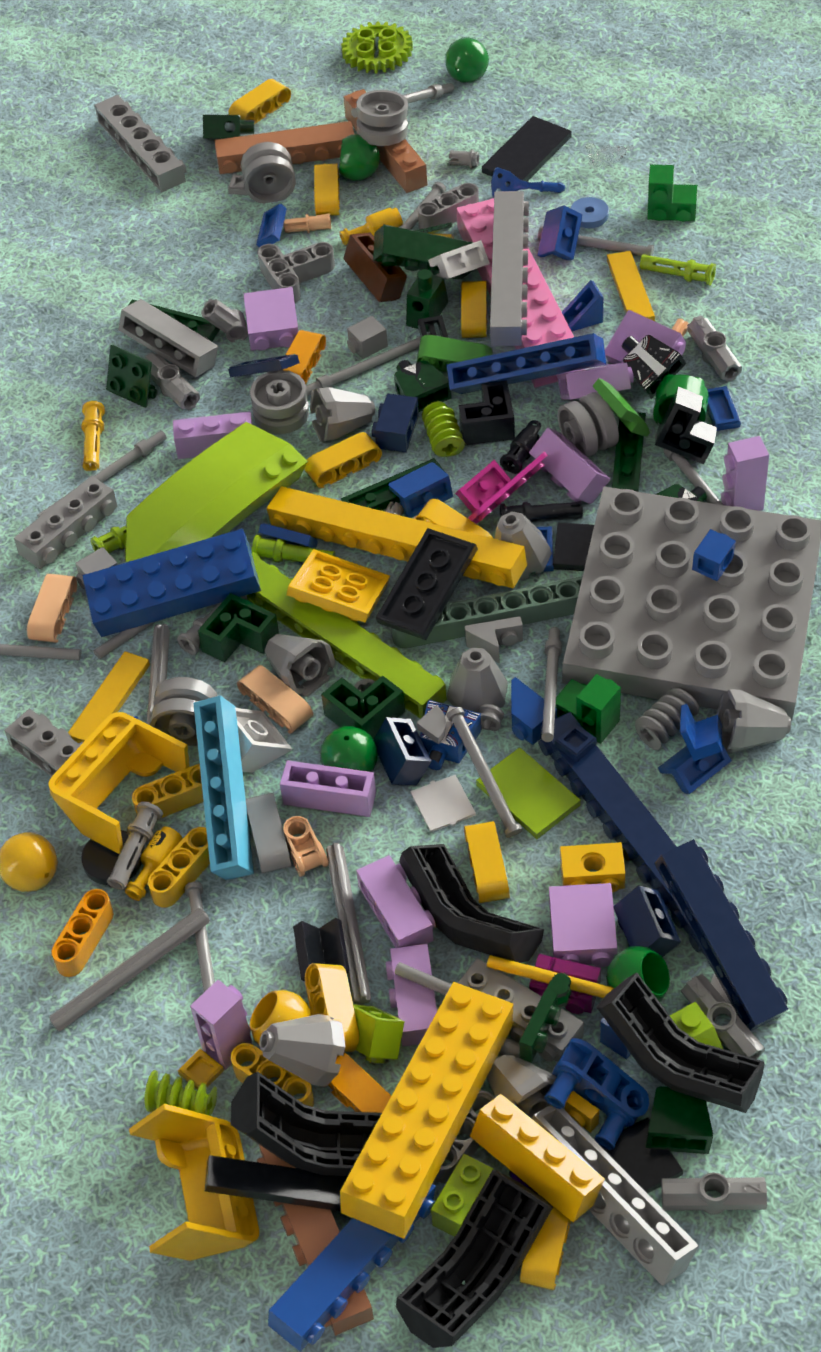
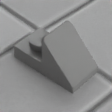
M521 617L465 626L466 646L469 648H483L491 655L495 662L500 663L499 645L511 646L523 641Z

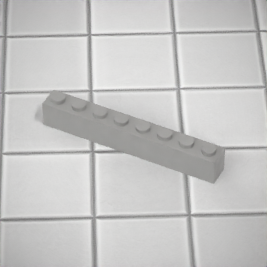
M524 191L494 192L490 315L491 346H522V335H527V319L522 320V317H527V302H523V300H527L528 290L527 284L523 283H528V267L523 266H528V250L523 249H528V234H524V232H529V217L524 216H529V201H524Z

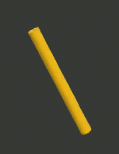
M492 955L489 956L487 961V968L547 984L552 980L554 974H557V972ZM568 976L571 980L570 990L604 998L614 989L606 985Z

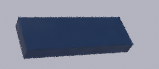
M291 354L245 361L229 367L228 371L230 377L283 370L300 362L298 355Z

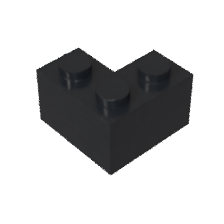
M507 380L482 383V402L459 405L460 430L465 445L514 440V413Z
M681 387L677 388L658 427L655 440L656 446L701 464L705 463L715 444L717 427L697 420L701 412L703 396Z

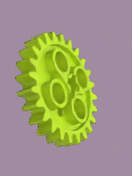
M379 21L375 25L368 22L366 27L360 24V29L352 28V33L347 32V37L342 38V58L345 59L346 64L350 63L351 68L357 67V71L366 69V73H369L370 70H374V73L377 74L379 70H382L386 73L387 68L395 70V65L402 67V62H408V57L412 56V36L409 35L408 30L404 31L403 26L397 28L396 23L389 26L388 21L383 25H380ZM376 37H379V41H378L379 55H378L377 58H375V52H376V43H375V41H376Z

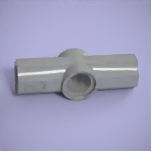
M702 315L694 317L687 325V331L702 351L703 361L712 365L721 379L727 382L735 380L741 373L742 366L727 347L726 336L716 331L710 321Z
M153 352L146 355L144 359L152 362L150 378L160 387L161 393L166 397H170L181 409L189 411L195 408L200 400V395L180 375L179 368L176 365L169 364L164 358Z
M703 973L693 977L681 989V993L690 1004L693 1002L698 1004L713 1024L718 1038L730 1052L758 1059L765 1051L763 1045L738 1017L734 1007L723 999ZM725 1014L731 1017V1021L725 1026H719L714 1023L715 1018Z
M713 1172L706 1174L702 1178L661 1179V1197L664 1211L703 1210L708 1214H719L724 1210L767 1209L765 1177L726 1178L720 1173ZM714 1190L722 1196L713 1198L708 1196L706 1192Z

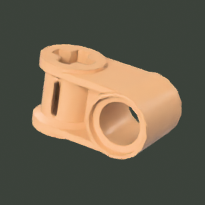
M293 816L287 819L284 823L283 831L288 851L298 875L302 877L306 871L321 865L323 867L329 866L323 846L317 840L308 820L302 816ZM295 834H303V835L298 836V837H295V836H294Z

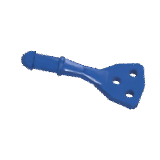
M498 167L494 169L491 180L493 197L494 192L498 188L501 191L533 189L540 192L562 193L565 190V185L562 182H544L543 180L541 182H527L520 180L510 171ZM499 173L502 174L501 178L497 177ZM507 181L510 182L509 186H506Z

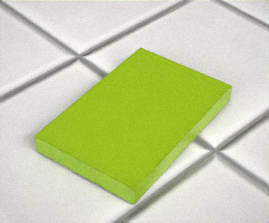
M520 747L490 769L514 820L536 839L540 838L581 806V800ZM479 777L476 780V786H478L486 795L489 796L481 778Z

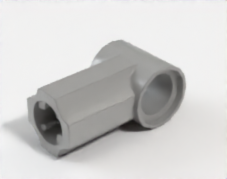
M210 299L205 303L201 311L202 317L226 333V337L230 342L247 338L248 330L241 311L231 310L217 299Z

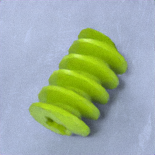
M441 401L427 405L423 409L421 416L432 451L439 457L458 455L463 451L465 442L462 439V433L460 432L453 409L447 407Z
M153 1070L145 1088V1108L148 1112H153L161 1105L168 1104L211 1116L216 1106L217 1087L214 1086L210 1094H206L207 1085L201 1083L198 1090L194 1091L195 1083L193 1080H189L185 1088H183L182 1077L178 1076L172 1085L170 1084V1074L165 1073L161 1081H158V1071Z

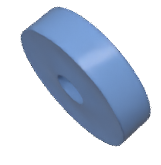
M581 198L571 206V209L583 214L580 225L582 228H596L608 220V205L599 198Z

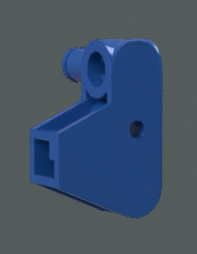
M572 1038L569 1041L552 1072L556 1079L548 1093L544 1096L548 1104L561 1109L564 1108L571 1092L574 1091L605 1113L607 1118L595 1136V1141L601 1147L608 1150L615 1148V1144L624 1127L634 1125L637 1118L644 1115L649 1107V1094L639 1083L590 1043L578 1038Z

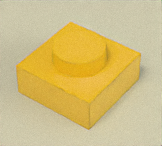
M572 1091L565 1103V1111L581 1127L591 1133L599 1124V1109Z

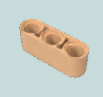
M46 574L28 621L27 636L29 640L58 642L56 638L58 634H61L66 621L64 616L66 613H69L74 599L72 597L73 592L77 591V579L75 576Z
M262 665L257 666L237 682L241 694L249 696L251 698L249 701L264 712L266 710L270 714L268 716L278 725L289 729L287 731L289 734L313 717L310 705Z

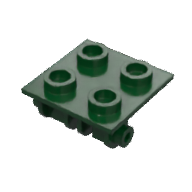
M110 345L106 390L146 408L148 399H154L158 394L155 386L150 384L152 362L115 345Z

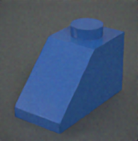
M515 677L511 680L512 731L518 739L522 741L525 739L531 745H534L540 740L544 699ZM555 708V719H557V709H556V708Z

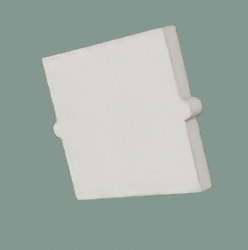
M456 775L436 782L432 780L430 784L411 791V795L430 832L450 825L454 827L456 823L476 816V812Z

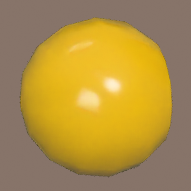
M33 832L20 833L9 838L0 849V877L12 889L20 892L37 891L44 888L56 873L58 860L55 848L42 835Z
M277 990L269 992L260 1000L252 1013L249 1026L254 1041L259 1045L262 1033L271 1024L312 1016L308 1003L300 995L287 990Z

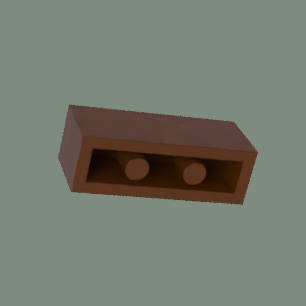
M371 232L351 234L343 257L344 261L379 302L400 299L407 279L406 273L400 266L388 267L382 265V262L373 261L374 236Z

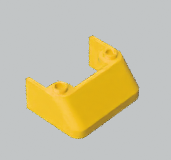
M112 713L106 717L50 778V795L81 834L120 854L123 849L120 822L97 808L130 771L142 777H149L156 774L162 766L175 772L190 767L188 745L127 713Z
M163 1104L129 1128L130 1135L155 1141L159 1160L166 1166L179 1170L188 1222H184L150 1245V1253L192 1261L244 1248L258 1239L260 1232L253 1198L205 1192L206 1164L209 1155L245 1160L240 1134L231 1125V1122Z

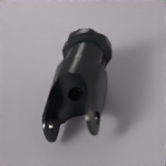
M530 421L512 441L509 452L506 455H502L500 465L505 471L514 474L520 473L523 462L531 457L529 452L540 438L537 434L541 428L539 421Z

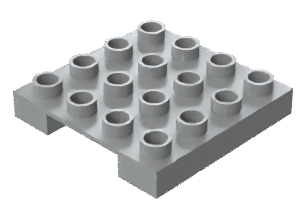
M603 486L563 660L562 683L568 684L573 679L587 685L598 674L605 679L613 680L621 687V693L653 699H660L671 688H680L689 693L700 707L717 710L722 694L728 693L729 689L742 690L785 709L792 721L821 543V520ZM710 529L726 534L731 539L736 540L734 557L718 581L692 570L694 552Z

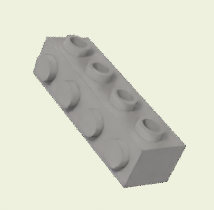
M140 299L121 310L119 331L192 376L197 377L215 366L218 345L144 300Z
M90 476L14 537L18 554L39 569L54 562L62 551L72 547L78 538L86 532L92 531L100 520L114 512L115 508L118 507L114 490L95 477Z
M30 708L4 730L9 746L51 777L82 744V742L78 744L65 729H58L53 726L44 714L38 715Z
M477 958L458 983L513 1003V1023L509 1033L519 1043L542 996L502 972L487 968V963ZM561 1008L559 1020L555 1026H549L546 1033L548 1034L547 1044L543 1052H538V1054L549 1062L553 1060L558 1062L572 1038L582 1039L584 1037V1022Z

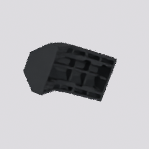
M445 844L410 846L401 853L399 862L412 887H415L424 910L430 911L435 921V927L453 943L519 963L527 962L531 959L542 942L544 929L492 914L473 899Z
M638 973L624 980L596 1006L639 1066L671 1090L743 1113L747 1112L755 1100L765 1062L700 1043L678 1028Z
M258 1071L245 1079L231 1101V1125L295 1168L320 1175L348 1176L382 1114L373 1112L324 1111L305 1105Z
M492 1170L462 1226L450 1244L397 1297L396 1308L409 1331L432 1348L453 1346L506 1289L520 1268L553 1206L520 1182L499 1171Z

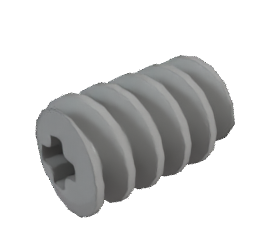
M680 688L669 689L666 695L662 696L658 702L652 705L651 709L646 710L643 716L636 720L635 728L638 736L647 746L653 750H659L661 743H667L669 736L676 735L677 729H680L681 705L687 704L692 715L699 713V705L696 700Z

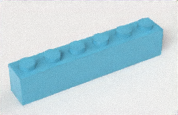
M219 695L194 702L193 704L210 869L217 876L229 880L254 874L236 708Z

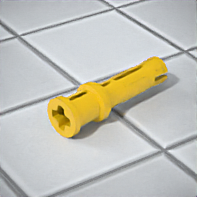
M88 401L82 406L84 420L81 423V429L85 433L83 469L94 471L99 469L100 434L104 431L102 416L105 414V407L101 402Z

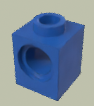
M710 529L694 552L692 570L718 581L734 557L736 540L731 539L726 534Z

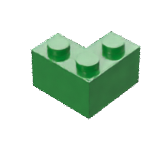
M650 164L647 220L695 221L698 185L673 184L674 165Z
M598 674L587 685L571 679L556 697L555 708L557 709V718L571 712L582 728L597 738V742L601 744L620 721L621 687L613 680L605 679Z

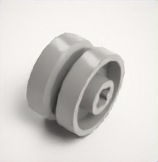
M373 90L359 96L356 101L358 135L370 145L376 146L394 145L406 138L408 134V101L402 94L390 90Z
M263 142L250 147L243 154L240 162L245 191L251 199L263 204L286 199L293 192L296 185L291 156L285 147L278 143Z
M286 370L271 371L259 376L252 383L250 396L255 423L260 429L272 434H285L301 428L306 423L310 413L305 381L298 374Z
M592 392L581 397L578 402L571 401L559 407L557 418L561 433L585 456H593L598 450H607L618 443L619 432L614 414L609 404L599 393Z
M174 677L164 680L157 686L155 691L154 709L151 714L150 726L184 742L188 746H198L193 703L216 697L217 692L207 683L190 677Z

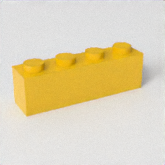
M502 1094L480 1109L470 1135L473 1140L573 1223L594 1206L605 1178Z

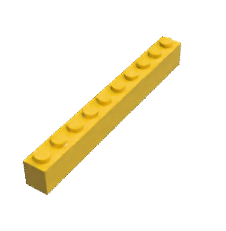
M283 486L280 487L266 508L270 523L273 526L310 535L326 542H333L349 548H357L407 562L427 528L474 543L478 550L463 576L493 583L497 586L514 589L527 567L525 548L522 545Z

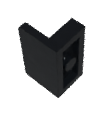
M334 918L320 928L304 921L293 926L302 981H305L307 967L312 963L341 965L345 968L346 973H349L350 969L342 921L340 919Z

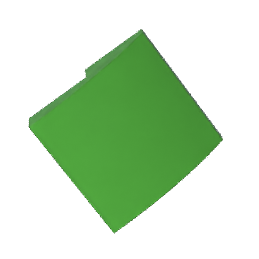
M598 378L593 388L609 404L615 415L631 432L648 437L650 431L645 421L610 383Z

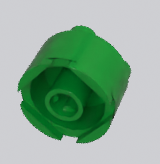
M684 374L666 375L656 391L653 418L657 425L661 423L678 387L703 396L701 412L697 420L705 422L709 394L704 380L700 377Z

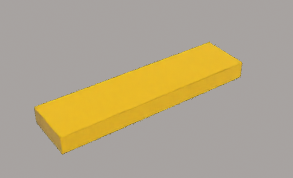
M631 251L607 254V263L625 313L631 310L655 321L654 312Z
M124 651L68 733L74 741L83 743L107 716L121 709L149 668V659Z

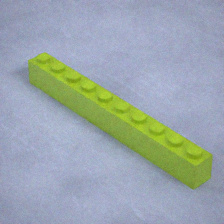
M252 552L261 591L248 594L247 598L250 602L276 614L279 622L299 636L322 640L329 644L334 659L360 678L377 681L381 676L386 677L403 690L405 709L420 719L425 715L428 700L444 703L447 700L446 684L439 676H433L424 670L418 662L411 661L403 656L396 647H390L381 641L378 635L363 629L357 621H353L336 612L325 611L321 607L310 603L299 602L295 598L287 596V589L293 578H288L276 566L267 564L255 552Z

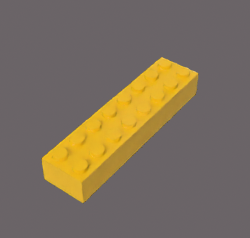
M456 982L452 983L340 1190L342 1214L405 1239L512 1028L513 1003Z

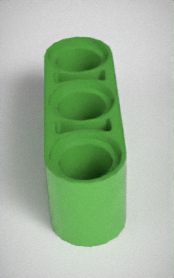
M424 335L420 339L417 363L426 360L437 370L447 372V364L493 355V350L491 347L480 343L435 335Z

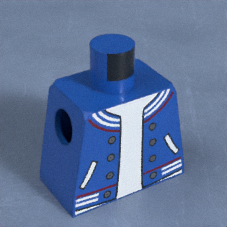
M428 700L425 715L437 705L443 711L446 719L445 736L439 744L420 732L421 741L431 759L428 768L440 770L445 760L460 763L467 753V749L454 723L450 722L446 716L449 711L457 707ZM463 709L465 712L463 717L476 740L482 730L481 713Z

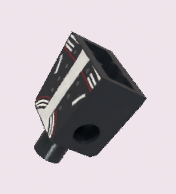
M646 335L640 342L633 336H629L622 344V348L628 353L624 357L623 362L632 368L634 378L651 399L656 395L657 388L666 375H676L686 365L685 360L678 351L651 335Z

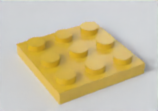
M313 549L289 584L286 595L295 598L299 602L319 606L325 611L347 616L353 621L366 623L388 586L390 575Z

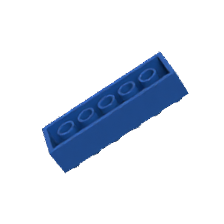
M243 528L82 575L92 622L101 637L221 603L230 593L242 597L261 591L250 544Z

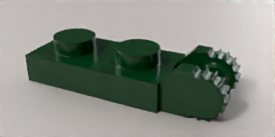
M565 973L554 974V977H552V980H550L519 1041L520 1059L532 1063L536 1053L543 1052L548 1040V1034L546 1033L549 1026L557 1024L561 1008L567 1006L571 995V980Z

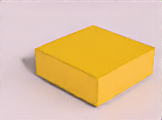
M199 1049L178 1070V1074L187 1082L193 1080L195 1083L194 1088L198 1090L201 1083H205L208 1087L224 1071V1068L202 1049Z

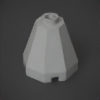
M330 387L312 390L310 413H316V420H312V425L320 442L337 439L371 422L372 416L375 415L374 402L370 401L367 395Z
M510 512L501 516L494 539L522 545L525 548L527 567L519 580L523 581L530 578L529 574L534 571L536 574L543 572L552 553L541 531L522 513Z
M276 634L268 640L265 648L267 660L278 678L297 694L306 697L329 680L330 676L327 675L329 667L333 669L335 665L331 646L322 640ZM302 679L307 680L302 685L298 684Z
M470 648L462 653L451 674L447 698L454 707H462L477 713L479 707L484 704L501 708L505 705L508 682L485 649Z
M729 689L728 693L722 694L717 714L722 722V744L727 753H735L780 741L790 732L791 719L785 709L742 690Z
M322 1014L274 1023L262 1033L259 1046L266 1059L313 1085L326 1087L339 1074L341 1064H335L337 1055H344L345 1040L342 1023L333 1020L334 1018Z
M503 1055L496 1058L487 1078L494 1098L502 1094L532 1119L534 1114L550 1106L544 1099V1096L548 1093L556 1076L515 1056Z

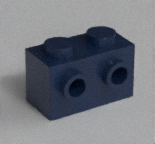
M387 393L384 404L381 403L379 405V419L372 426V437L375 438L376 444L380 449L407 453L419 417L418 397Z
M386 717L373 739L378 748V756L392 785L417 786L430 765L431 759L411 719Z
M638 885L613 906L618 917V924L628 941V948L632 946L648 947L664 957L681 943L658 890Z

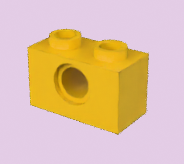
M622 842L560 846L563 886L611 883L612 893L619 889H625Z

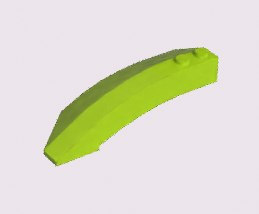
M245 422L170 476L127 515L126 562L228 533L258 508L271 500L281 486L289 487L299 480L308 461L290 443Z

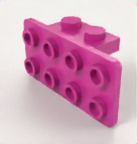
M544 451L512 480L498 463L493 460L461 487L455 494L472 512L468 519L478 524L545 465L542 460L548 456Z

